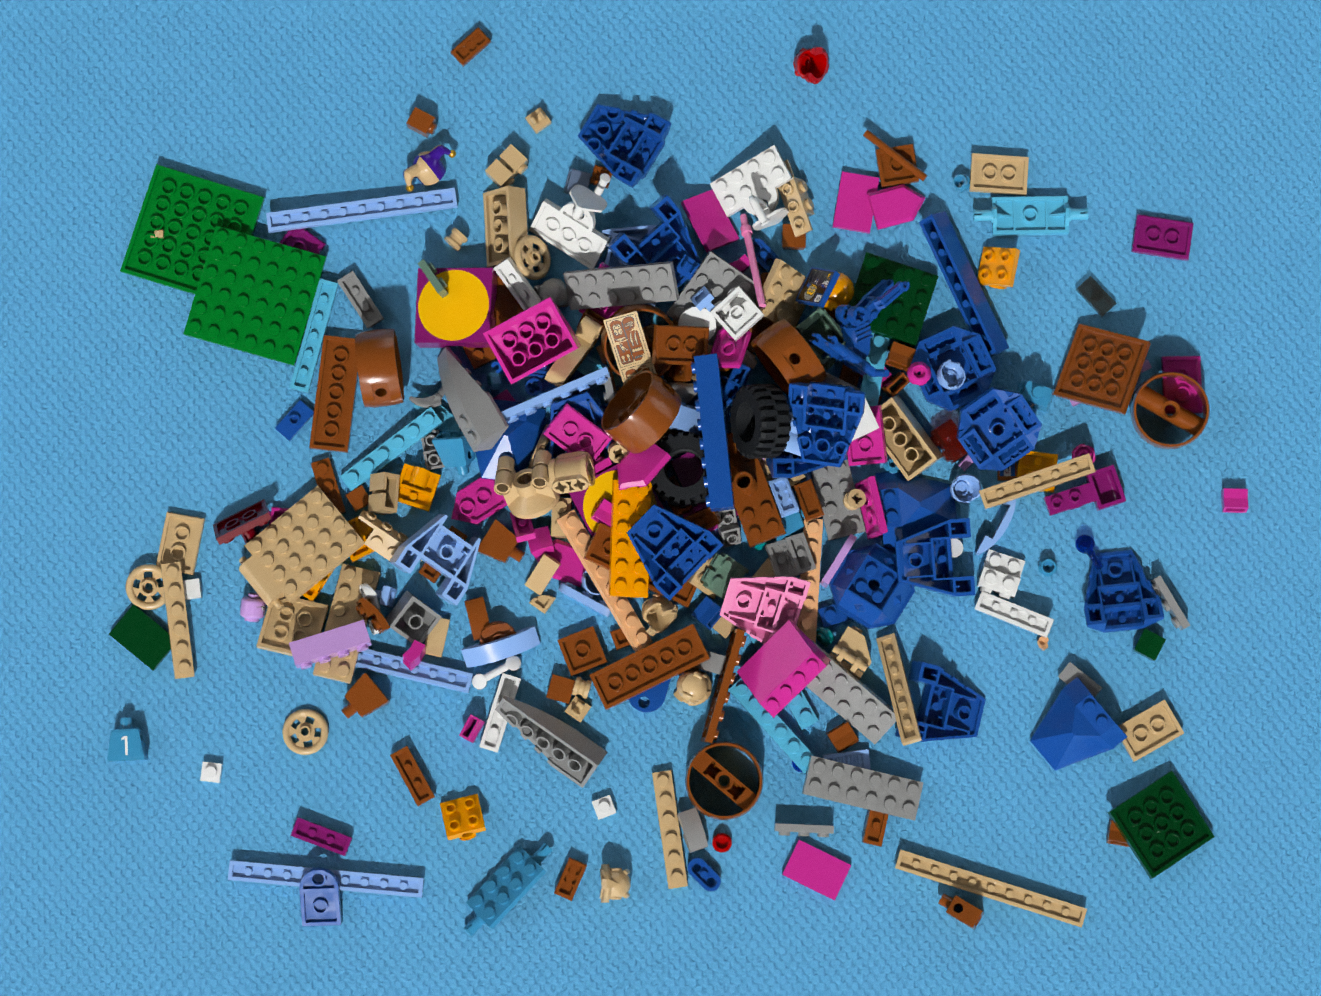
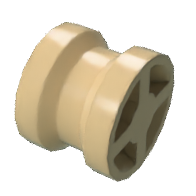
M454 227L451 230L452 233L446 236L444 240L456 251H459L461 249L460 246L466 243L468 239Z
M616 441L612 442L607 449L610 459L615 463H619L628 453Z
M853 489L843 496V504L849 510H856L866 502V495L860 489Z
M577 676L572 695H581L587 699L592 681H584L581 677Z

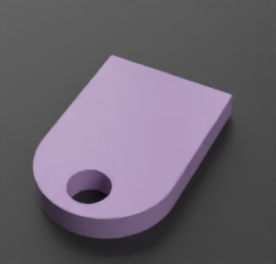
M850 534L820 582V585L825 588L828 586L856 541V536Z

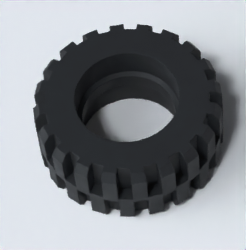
M773 384L745 385L735 394L736 397L733 398V406L730 410V429L733 434V442L736 443V448L740 451V454L748 459L777 457L786 449L787 442L790 439L791 415L789 414V404L786 402L787 398L783 395V391Z
M682 431L676 435L670 434L667 435L665 440L661 439L658 442V446L666 451L671 458L685 452L696 455L700 460L701 457H705L704 449H700L699 438L703 437L695 435L694 432L687 434ZM668 461L651 481L656 494L663 501H667L673 506L679 505L681 508L691 505L692 507L698 506V503L706 502L705 496L709 495L708 488L704 487L703 476H707L706 469H703L702 476L697 483L688 487H679L668 478Z

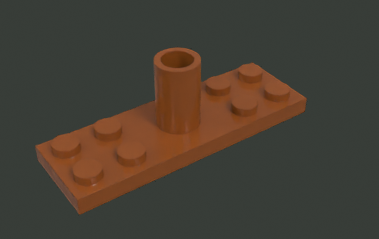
M731 432L728 433L734 503L749 546L753 547L787 534L759 458L748 459L740 454V451L736 448V443L733 442V434ZM746 481H750V484L743 488V484Z

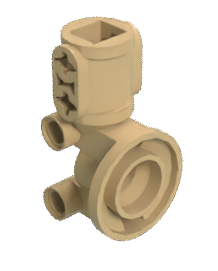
M539 450L534 455L533 469L527 468L516 473L514 459L509 456H502L498 459L494 491L498 495L504 496L509 510L514 516L521 519L537 518L545 515L556 506L560 494L583 491L589 486H593L595 484L594 463L591 455L585 451L560 454L552 459L548 451Z

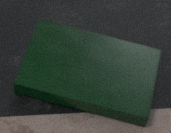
M134 604L109 633L111 637L153 671L171 651L169 633Z

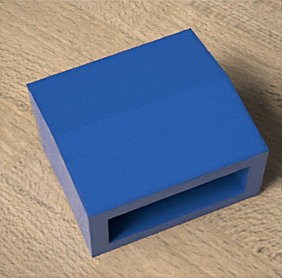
M706 596L691 615L703 626L711 630L721 618V607Z

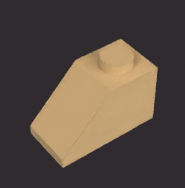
M848 626L838 641L837 646L846 648L848 653L856 658L860 657L863 659L862 662L870 666L871 659L865 636L862 635L863 631L855 626H852V628Z

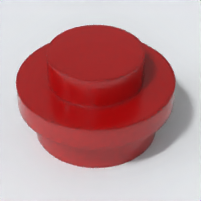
M719 833L714 836L712 845L716 851L723 853L731 848L732 841L729 835Z

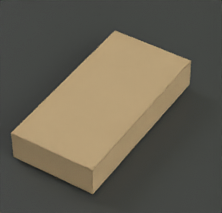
M544 553L525 586L541 596L561 563L547 553Z
M441 618L425 640V654L442 658L450 620Z

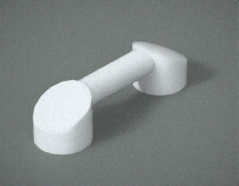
M367 583L359 585L362 597L364 599L370 598L371 604L381 613L377 593ZM369 620V628L372 634H378V630L376 631L373 628L371 620Z
M515 655L508 657L504 664L484 675L476 674L472 678L473 687L478 690L484 689L487 686V681L507 670L517 671L521 667L520 658Z

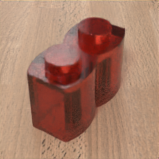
M950 418L931 431L932 436L930 438L936 447L939 446L942 449L943 459L953 464L965 456L967 452L956 438L958 427Z

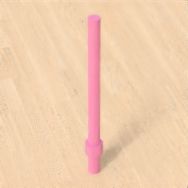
M741 214L740 221L742 226L740 230L745 240L758 307L765 308L766 303L752 241V227L749 225L747 214Z

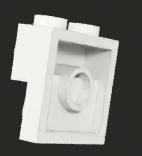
M739 286L732 288L723 301L720 300L715 303V307L710 312L735 341L741 338L765 316Z
M988 549L977 587L981 588L980 591L989 594L992 591L999 593L998 597L1010 600V597L1014 598L1025 561Z

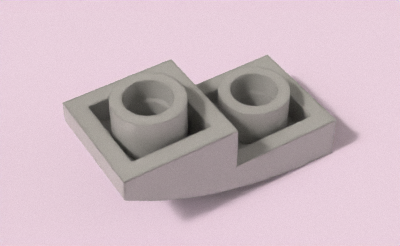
M439 429L433 430L421 439L427 470L445 467L432 442V439L440 433Z
M736 510L717 511L722 520L717 525L720 540L723 544L722 547L740 544L741 536L740 528L737 524Z
M707 651L710 660L695 667L721 675L727 657Z
M1071 662L1068 663L1058 676L1067 685L1078 677L1094 698L1102 690L1100 685Z
M692 808L678 813L677 817L684 832L683 837L689 852L692 853L708 847L697 809Z

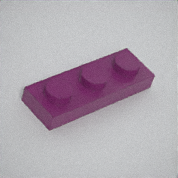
M297 817L290 835L346 856L353 839Z

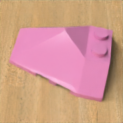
M793 576L730 578L720 616L739 629L744 630L752 638L765 644L789 619L797 625L811 582Z

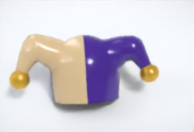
M438 145L430 151L419 153L414 158L412 165L403 171L406 190L408 192L414 190L412 185L414 177H417L426 186L439 182L446 173L441 157L446 154L454 158L456 151L449 150L443 145Z

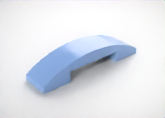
M1016 499L1003 504L1008 507L993 537L990 538L986 535L983 537L975 552L976 555L979 556L987 551L1004 534L1014 514Z
M535 625L518 630L515 634L481 645L478 643L462 648L461 651L468 668L517 655L539 645L540 641Z

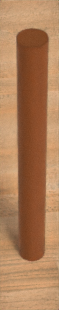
M867 130L863 136L920 180L924 181L927 174L872 132Z

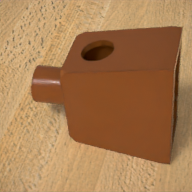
M496 519L478 549V553L503 563H507L510 557L520 562L525 555L524 551L517 548L519 543H517L516 536Z
M364 673L346 693L345 698L349 701V704L341 711L348 719L356 712L361 717H365L385 706L390 701L371 677Z
M943 894L938 904L947 908L946 913L973 930H975L984 914L982 910L958 896H955L953 899ZM957 905L963 907L962 912L958 913L955 911V907Z

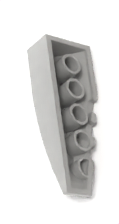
M445 347L437 358L443 390L454 418L473 452L492 449L509 425L491 394L481 388L482 384L471 377V372L468 368L464 369L462 367L461 360L449 347Z
M504 696L495 709L512 727H517L520 730V735L525 740L529 739L535 745L534 749L538 753L542 752L548 758L547 762L553 768L582 788L608 753L563 721L521 701Z

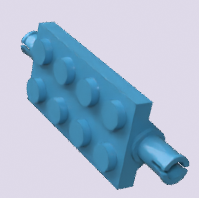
M544 842L533 855H529L519 846L466 902L475 912L476 916L464 929L472 937L483 924H487L493 929L546 873L541 867V862L553 850Z

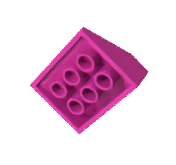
M551 297L483 333L510 384L519 381L581 346L573 329Z
M789 619L737 673L759 704L774 718L831 660Z

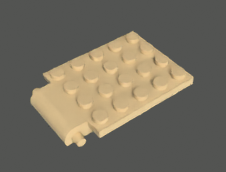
M317 485L244 545L252 556L248 559L245 556L239 559L241 563L239 571L269 608L275 606L279 610L284 606L280 601L281 599L286 597L290 603H294L361 548L365 542Z

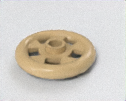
M526 235L517 242L514 250V259L518 269L530 280L543 278L548 273L551 264L550 252L546 244L534 235ZM533 244L538 246V250L533 248ZM524 245L528 248L526 252L522 250ZM537 266L538 272L534 273L533 267Z
M144 564L136 567L129 574L126 580V593L129 600L138 608L154 610L165 604L163 587L159 588L156 581L162 578L161 567L153 564ZM144 572H152L153 577L144 578ZM135 579L141 580L139 588L133 587ZM147 583L152 585V590L146 589ZM140 592L144 596H147L145 601H142L137 597ZM158 592L161 597L154 601L152 596Z
M300 709L293 712L285 720L282 729L283 739L287 747L300 755H310L318 752L325 745L329 734L325 718L319 712L312 709ZM307 716L315 719L313 725L305 722ZM297 719L301 723L295 729L292 727V724ZM304 728H307L309 731L307 735L302 734ZM315 728H321L320 737L314 736ZM293 734H296L299 739L296 743L291 739ZM312 740L313 746H304V742Z

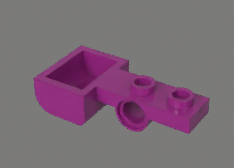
M1111 465L1095 470V473L1086 475L1087 484L1044 497L1049 516L1094 502L1097 511L1125 502L1126 498L1115 466Z

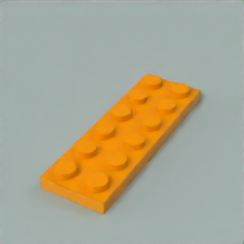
M612 480L608 596L648 598L649 574L627 532L651 508V482L645 487L637 486L619 490L618 480Z

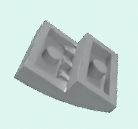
M804 532L765 546L776 577H795L816 569Z

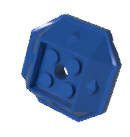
M955 326L920 341L911 364L914 362H924L931 370L930 380L926 384L919 386L926 402L950 412L967 405L987 391L996 371L995 364L981 335ZM949 359L952 362L960 363V366L965 371L966 379L964 384L956 390L945 389L937 380V371L940 365Z
M991 387L960 409L956 438L978 469L1004 471L1035 449L1042 423L1021 393ZM1000 424V429L993 432L994 426Z
M877 543L850 550L829 583L835 608L867 629L894 625L915 592L914 586L898 581L896 555ZM871 581L876 582L878 589L871 590L868 583Z

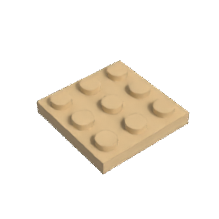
M775 259L763 285L766 307L759 309L765 315L763 318L772 324L785 319L796 328L806 305L799 304L795 300L806 277L781 259Z
M284 597L280 600L284 604L281 609L278 610L275 606L267 608L256 645L257 648L292 656L289 646L290 642L322 633L329 609L328 605L300 598L294 603H290Z

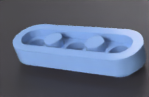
M569 582L560 584L558 591L609 617L611 611L604 601L600 600L599 603L592 599L593 595L585 591L582 593L576 591V586Z

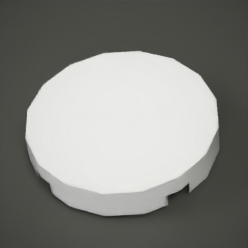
M691 306L680 315L678 326L709 327V341L715 333L716 320L705 307L700 311L696 306Z

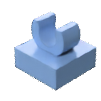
M705 286L690 298L700 311L705 307L710 312L715 307L711 302L714 297Z
M384 585L382 591L375 590L377 598L380 599L379 604L393 608L397 589Z

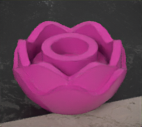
M914 362L907 369V376L912 384L922 386L930 380L931 370L924 362Z
M1080 444L1073 449L1072 459L1089 453L1094 463L1096 459L1095 451L1091 446Z

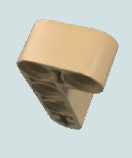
M585 316L575 334L581 346L556 360L547 372L545 380L556 387L566 384L594 347L600 335L602 325Z

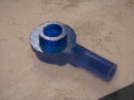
M1088 535L1079 536L1075 542L1076 549L1080 553L1087 554L1097 570L1101 569L1103 564L1093 550L1095 546L1093 538Z

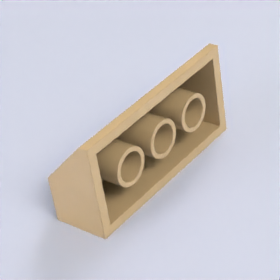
M505 186L483 193L487 268H494L508 257H511L515 263V246L522 237L528 235L525 188ZM524 245L522 250L526 252L528 248Z
M899 395L891 397L881 405L886 452L907 481H910L944 457Z

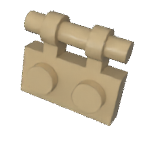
M835 645L829 654L859 680L863 675V672L860 670L865 672L869 666L862 662L863 659L860 657L856 658L848 653V650L844 647L840 648Z

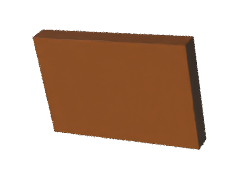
M654 325L652 363L691 365V362H694V356L708 355L709 327Z

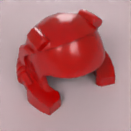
M817 46L808 50L805 48L800 49L793 62L795 75L802 77L808 83L818 84L821 82L829 68L827 51Z

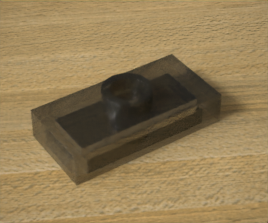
M1091 276L1076 289L1101 317L1117 304Z

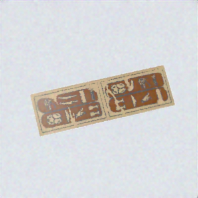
M637 311L603 320L623 385L640 372L651 371L656 374Z

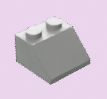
M406 591L385 619L390 628L411 643L414 640L423 643L442 616L409 591Z

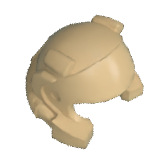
M653 594V598L646 600L642 605L643 619L650 625L646 632L651 636H655L656 633H662L677 618L678 607L666 597Z
M696 667L682 673L677 680V691L674 693V696L680 702L687 703L688 706L702 704L708 700L712 692V683L708 674Z
M601 864V903H609V900H620L622 897L627 899L630 896L628 892L631 887V880L628 875L630 874L628 869L610 868L609 864Z

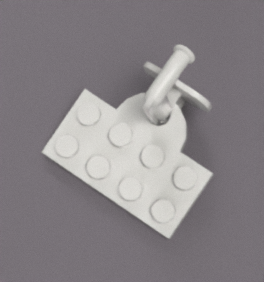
M775 145L710 183L726 216L730 217L744 208L748 213L757 216L758 221L752 225L756 231L778 224L789 213L785 207L775 210L779 201L777 188L793 179Z
M606 173L601 174L600 181L594 192L582 185H575L569 192L573 201L566 203L562 208L546 198L529 231L589 269H594L610 240L609 237L594 229L596 224L594 212L601 213L607 207V202L601 195L607 183L610 182L611 177Z

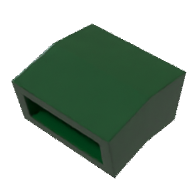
M1144 629L1134 652L1151 661H1155L1166 639Z

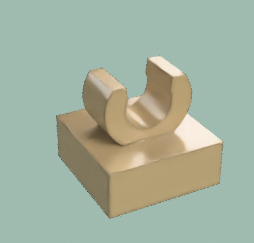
M541 107L525 117V120L536 134L552 124Z
M575 696L565 710V713L581 723L591 706Z

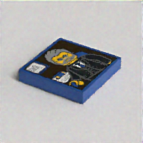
M811 267L795 301L799 304L824 308L840 274L834 270Z

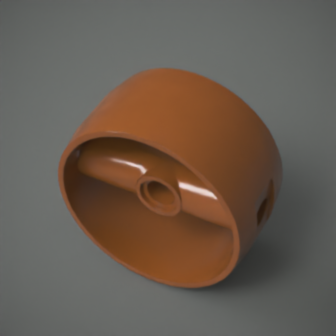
M649 304L626 305L609 317L612 318L634 311H648L659 315L669 325H674L662 310ZM604 325L601 334L602 353L609 367L621 377L618 367L610 360L607 354L606 343L608 335ZM644 333L648 349L652 358L653 343ZM653 364L659 377L672 366V364Z
M785 319L773 323L751 342L759 361L787 396L790 383H822L827 378L826 372L814 351L800 333Z
M378 329L355 334L356 361L364 406L376 408L403 403L404 384L395 329Z
M651 371L640 372L628 380L611 399L602 416L601 427L609 437L624 449L633 454L641 453L655 444L669 429L679 412L681 398L658 375Z
M1162 372L1148 378L1136 390L1130 406L1131 421L1138 435L1148 444L1161 449H1176L1195 441L1204 431L1210 413L1209 401L1202 386L1190 376L1179 372ZM1163 377L1178 378L1187 382L1196 390L1201 399L1203 417H1199L1146 385L1153 380ZM1136 405L1144 407L1189 433L1192 437L1179 444H1164L1153 440L1143 431L1138 422ZM1167 405H1171L1175 409V413L1172 416H1168L1165 413Z
M715 742L699 750L688 765L685 776L687 795L695 808L710 818L718 820L738 818L749 812L760 798L763 789L761 766L748 749L737 743ZM727 746L745 753L754 763L758 773L757 793H753L705 751L714 747ZM691 768L696 769L742 808L743 811L730 816H718L704 810L695 801L690 790L689 777ZM722 775L728 776L730 780L729 785L725 787L721 786L718 781Z

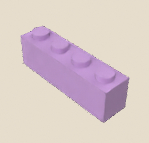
M364 620L289 643L295 665L302 670L312 667L313 663H327L336 656L339 658L350 655L349 652L355 650L357 652L365 651L368 649V646L372 645Z

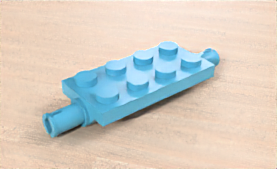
M1068 196L992 197L990 210H973V221H990L992 223V236L1068 235L1069 222L1071 220H1088L1089 214L1087 212L1089 211L1088 208L1071 209L1068 205Z

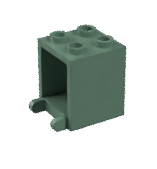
M822 307L816 309L813 314L795 328L814 351L826 370L835 364L836 359L829 356L824 359L821 357L825 352L808 342L809 340H815L812 333L820 334L828 342H831L828 339V335L835 336L841 344L846 346V342L843 341L844 338L842 337L843 333H841L842 329Z

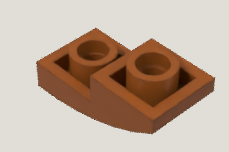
M483 596L464 601L474 641L479 640L481 631L489 624Z
M361 598L356 602L358 614L363 616L364 620L372 617V626L376 631L378 630L379 634L390 628L384 616L368 600Z

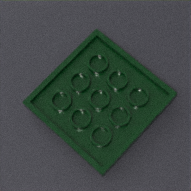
M866 252L854 287L853 298L850 300L849 305H857L862 300V297L880 283L882 279L893 280L894 285L898 281L909 282V289L878 313L877 318L870 324V330H872V333L915 347L938 276Z
M1172 771L1166 773L1107 812L1150 879H1153L1215 837Z

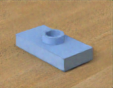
M777 478L768 481L781 518L799 512V507L788 478Z

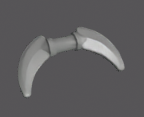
M443 386L433 396L426 398L410 396L409 400L423 408L440 406L441 400L445 395Z

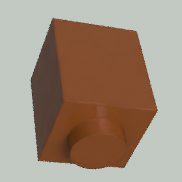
M417 107L414 108L406 122L409 129L426 138L430 134L433 135L437 128L436 118Z

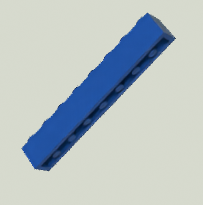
M946 211L931 214L919 222L969 331L980 334L990 356H995L1008 349V343Z
M717 353L694 356V362H691L692 374H696V381H693L694 392H698V400H695L696 411H700L701 418L697 419L698 430H702L703 437L699 438L700 449H704L705 457H701L702 468L706 469L707 476H703L704 487L708 488L709 495L705 496L706 506L710 507L712 512L735 509L719 357Z

